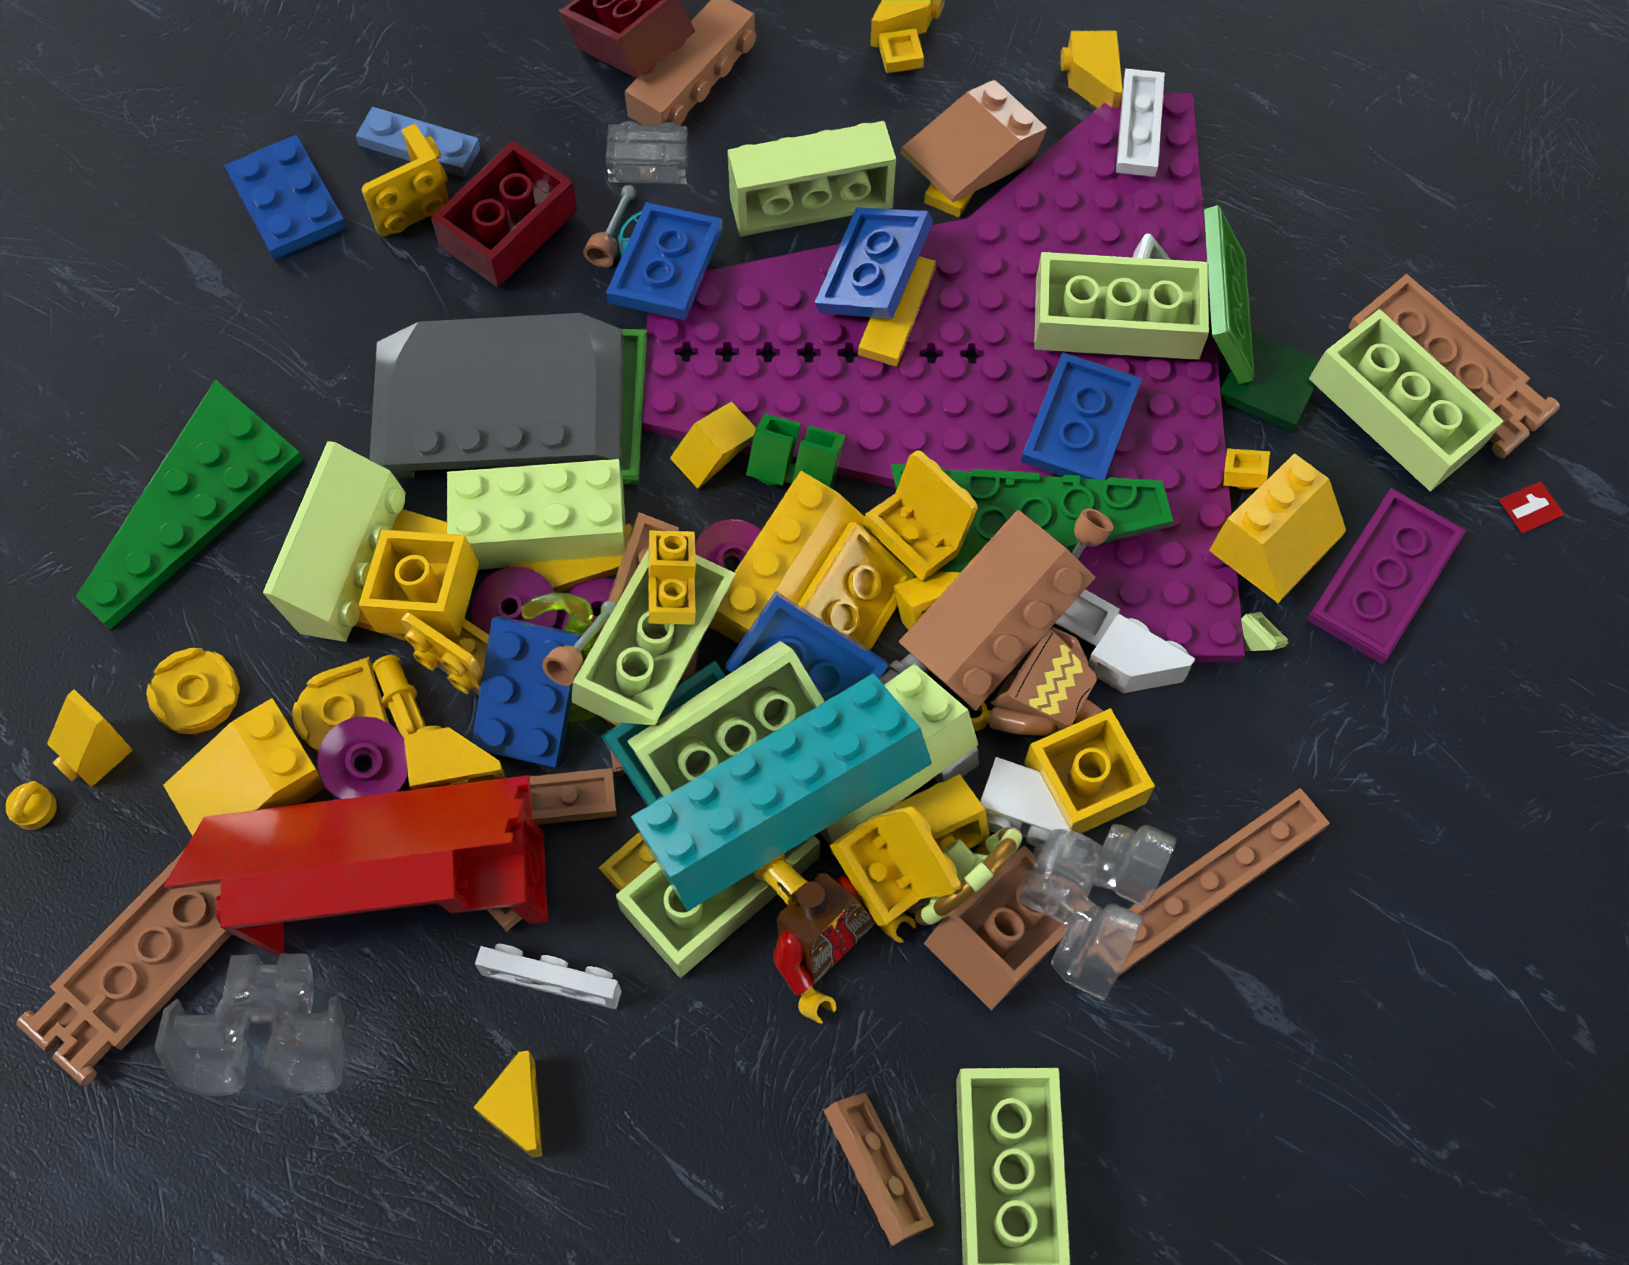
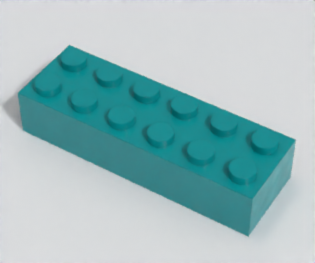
M873 673L632 815L631 818L648 851L686 910L689 911L930 766L932 761L920 726Z

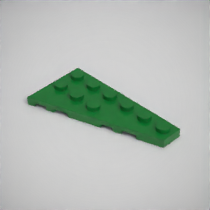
M215 380L76 598L101 623L111 630L303 461L300 452Z
M891 464L896 490L906 466L904 464ZM940 467L957 485L970 493L978 506V510L958 556L937 571L962 572L1017 510L1025 514L1069 551H1072L1079 542L1075 537L1074 527L1076 520L1086 508L1103 513L1113 524V530L1103 543L1173 526V518L1163 481L1112 477H1109L1108 480L1080 478V475L1053 477L1040 476V473L985 469L958 471L945 470V467Z

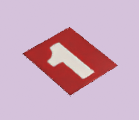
M1541 481L1499 500L1522 534L1565 515Z

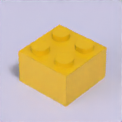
M381 530L358 606L376 632L407 634L401 619L408 612L443 636L459 638L480 562L465 535Z
M1111 708L1031 743L1024 762L1027 768L1040 772L1070 828L1066 840L1145 805L1155 787Z

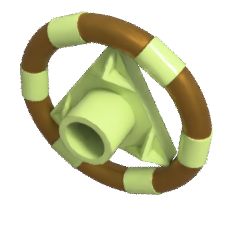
M1014 827L1001 829L972 851L958 839L942 851L955 864L957 869L956 876L961 883V888L951 895L922 899L914 912L916 921L920 925L934 924L948 916L949 913L959 907L974 893H977L1017 851L1022 842L1020 831Z

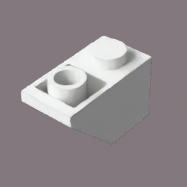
M1117 614L1092 652L1088 663L1089 668L1096 674L1098 679L1122 693H1128L1183 682L1195 658L1190 656L1180 644L1174 641H1165L1151 633L1148 627L1139 620L1127 619Z
M996 757L980 801L986 811L989 831L996 833L1001 829L1014 827L1020 831L1023 837L1027 838L1026 840L1029 844L1037 848L1051 850L1055 847L1061 850L1070 827L1040 772Z

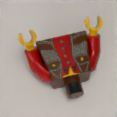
M825 872L819 874L812 882L801 886L797 893L798 903L793 906L787 905L777 917L779 938L773 956L775 966L793 993L801 995L799 1000L800 1013L820 1024L822 1020L817 1014L819 1005L821 1004L825 1009L835 1012L836 1003L832 997L814 990L813 984L815 985L876 924L848 876H840L834 880ZM903 912L887 925L880 926V928L895 941L903 943L904 941L896 934L898 925L905 921L915 929L916 923L914 919Z

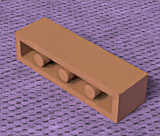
M710 0L692 19L691 23L696 32L684 41L682 47L666 55L656 63L655 68L651 72L637 78L625 90L628 117L663 138L674 127H679L697 102H702L707 97L710 88L720 77H725L730 72L733 63L742 53L749 52L756 40L754 13L731 0Z

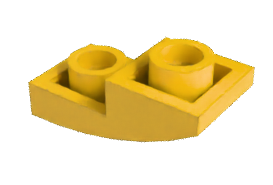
M649 530V624L694 625L695 623L694 577L696 560L694 532Z

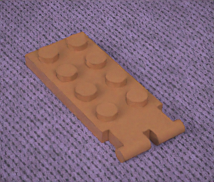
M1408 274L1404 275L1352 318L1348 328L1353 330L1380 309L1497 414L1504 422L1489 440L1494 444L1492 451L1499 458H1505L1529 437V431L1537 430L1560 409L1556 399L1552 397L1542 398L1527 385L1530 377Z
M183 852L50 986L56 993L36 1014L32 1011H27L16 1022V1025L45 1052L51 1051L63 1041L64 1044L54 1053L53 1060L81 1086L88 1085L96 1077L97 1071L93 1066L113 1046L122 1050L232 935V933L220 928V923L215 914V901L217 896L221 895V883L170 890L164 887Z

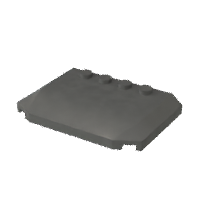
M582 313L421 321L378 341L369 460L390 470L396 479L415 478V471L543 465L619 459L620 468H622L624 336L622 330Z

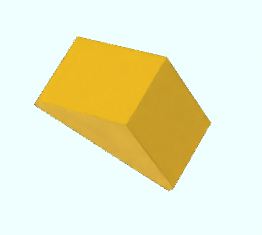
M731 401L695 422L670 459L699 490L753 441L756 428Z
M529 1051L518 1052L474 1106V1109L528 1155L536 1158L542 1157L535 1060Z

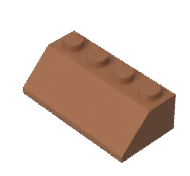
M1017 510L898 642L956 696L976 711L1096 577L1067 548L1025 514Z

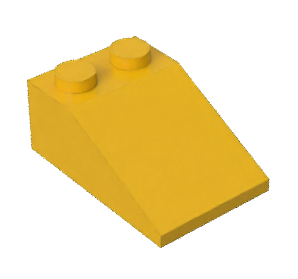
M273 698L232 721L163 785L192 836L202 819L206 816L298 805L326 788L321 781L317 768Z

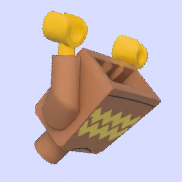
M1051 627L1001 682L990 701L995 707L992 710H987V706L983 702L976 710L982 712V714L978 718H971L974 731L982 730L989 723L991 729L1016 735L1048 736L1051 733H1056L1071 726L1073 722L1078 723L1103 712L1101 708L1087 699L1097 681V677L1089 668V663L1078 639L1066 632Z

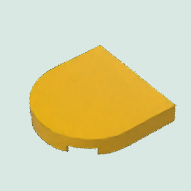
M369 657L324 671L311 678L297 702L294 703L292 711L296 731L304 743L316 752L319 751L326 734L344 720L364 716L378 718L390 724Z

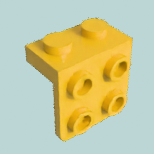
M416 123L401 130L411 162L364 184L362 187V193L374 226L381 237L399 233L407 226L426 217L433 216L450 200L445 186L448 178L438 161L441 158L439 149L430 135L424 138Z
M917 450L909 455L896 493L866 513L862 524L923 582L958 556L978 506L967 490L957 485L941 470L934 460L929 459L922 451Z
M407 612L402 617L401 622L407 633L404 637L415 650L413 653L414 658L431 671L438 667L449 675L447 677L449 682L461 692L469 694L472 690L479 695L489 635L464 619L460 637L448 638Z
M911 806L872 815L829 845L878 926L887 925L920 899L951 895L961 888V883L956 876V866L940 850L932 836V828L929 821L923 814Z

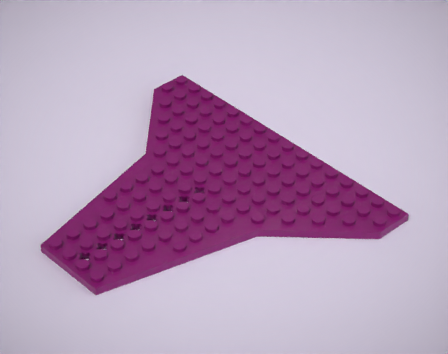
M1163 93L1159 159L1155 177L1116 173L1121 98L1119 107H1111L1107 103H1103L970 217L932 225L919 256L936 261L935 271L897 367L862 356L855 357L854 363H846L845 357L839 355L845 353V351H853L858 354V347L870 317L820 313L815 305V300L840 244L707 270L686 320L647 312V347L642 416L643 431L683 440L695 422L732 401L755 428H757L764 413L801 423L793 456V464H796L800 443L802 440H805L809 425L846 435L837 475L896 488L891 464L906 465L909 455L919 450L929 459L934 460L940 467H945V470L972 471L973 469L1032 472L1040 473V476L1062 477L1021 463L1022 453L1062 352L1142 378L1105 480L1112 477L1163 481L1173 518V526L1105 542L1095 547H1085L1078 560L1096 577L1085 590L1119 608L1118 614L1125 618L1139 620L1148 627L1151 633L1159 638L1180 644L1190 656L1195 658L1194 662H1242L1245 653L1237 572L1209 551L1227 518L1232 514L1229 486H1223L1226 448L1216 341L1212 336L1209 277V334L1199 360L1034 350L1036 278L1041 252L1133 257L1134 251L1144 235L1150 233L1169 256L1170 260L1207 262L1193 93ZM683 350H692V352H696L698 355L691 356L689 362H683L682 357L677 354ZM724 350H731L738 355L732 356L731 362H723L722 356L718 354ZM770 350L779 356H773L772 362L767 363L764 362L763 356H759V354ZM804 351H814L819 356H815L813 362L807 363L804 357L799 356V354ZM926 352H935L941 357H937L936 362L930 364L926 357L920 356ZM967 352H975L981 357L977 358L976 364H969L968 358L961 357V355ZM753 441L739 453L750 455Z

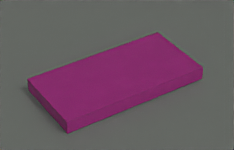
M1390 488L1310 613L1307 621L1383 665L1466 530Z

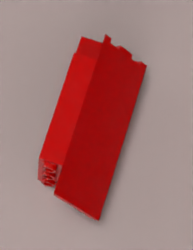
M530 775L206 816L202 819L164 887L170 890L221 883V895H218L215 901V914L220 923V928L274 956L284 955V922L438 903L451 914L509 906L529 924L548 922L544 834L532 820Z

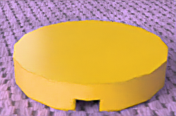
M188 648L171 654L159 663L153 672L155 676L152 679L151 685L148 683L146 693L150 710L163 726L179 734L196 735L214 729L229 717L237 705L240 687L236 672L222 655L216 652L204 651L202 648Z

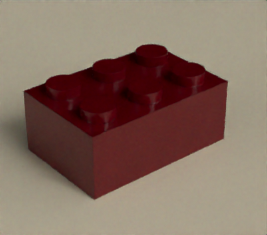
M572 0L558 11L578 49L636 78L651 72L655 68L656 63L670 52L682 47L684 41L696 32L680 0Z
M512 140L431 217L439 246L499 288L577 211L573 181Z

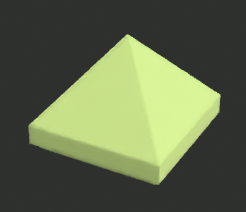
M1261 612L1245 614L1241 618L1245 651L1275 650L1283 648L1289 643L1288 639Z

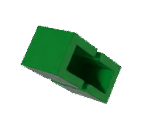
M764 413L754 433L746 475L758 478L759 481L767 485H783L784 482L791 483L792 485L799 472L803 471L832 489L836 480L846 435L809 425L806 438L800 443L796 464H793V456L801 423Z

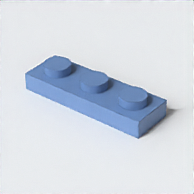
M376 107L370 109L356 134L359 146L411 161L401 130L416 123L424 138L430 135L435 141L441 154V158L438 161L444 171L464 178L480 150L478 138Z

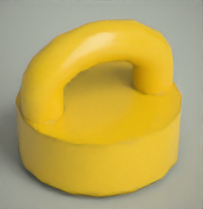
M36 781L18 786L11 792L6 801V813L9 819L20 828L26 830L40 829L47 825L54 817L57 809L54 795Z

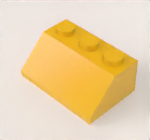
M1294 453L1227 518L1209 551L1279 603L1347 531L1329 478Z

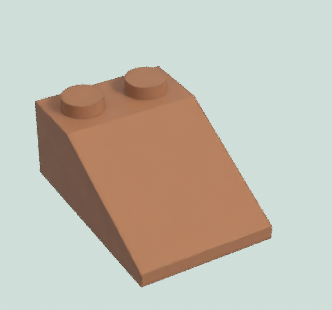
M994 79L965 93L902 146L900 153L951 202H954L1032 164L1047 127Z
M1022 846L977 893H974L964 903L949 913L948 916L943 918L924 944L992 1011L1091 909L1027 847Z

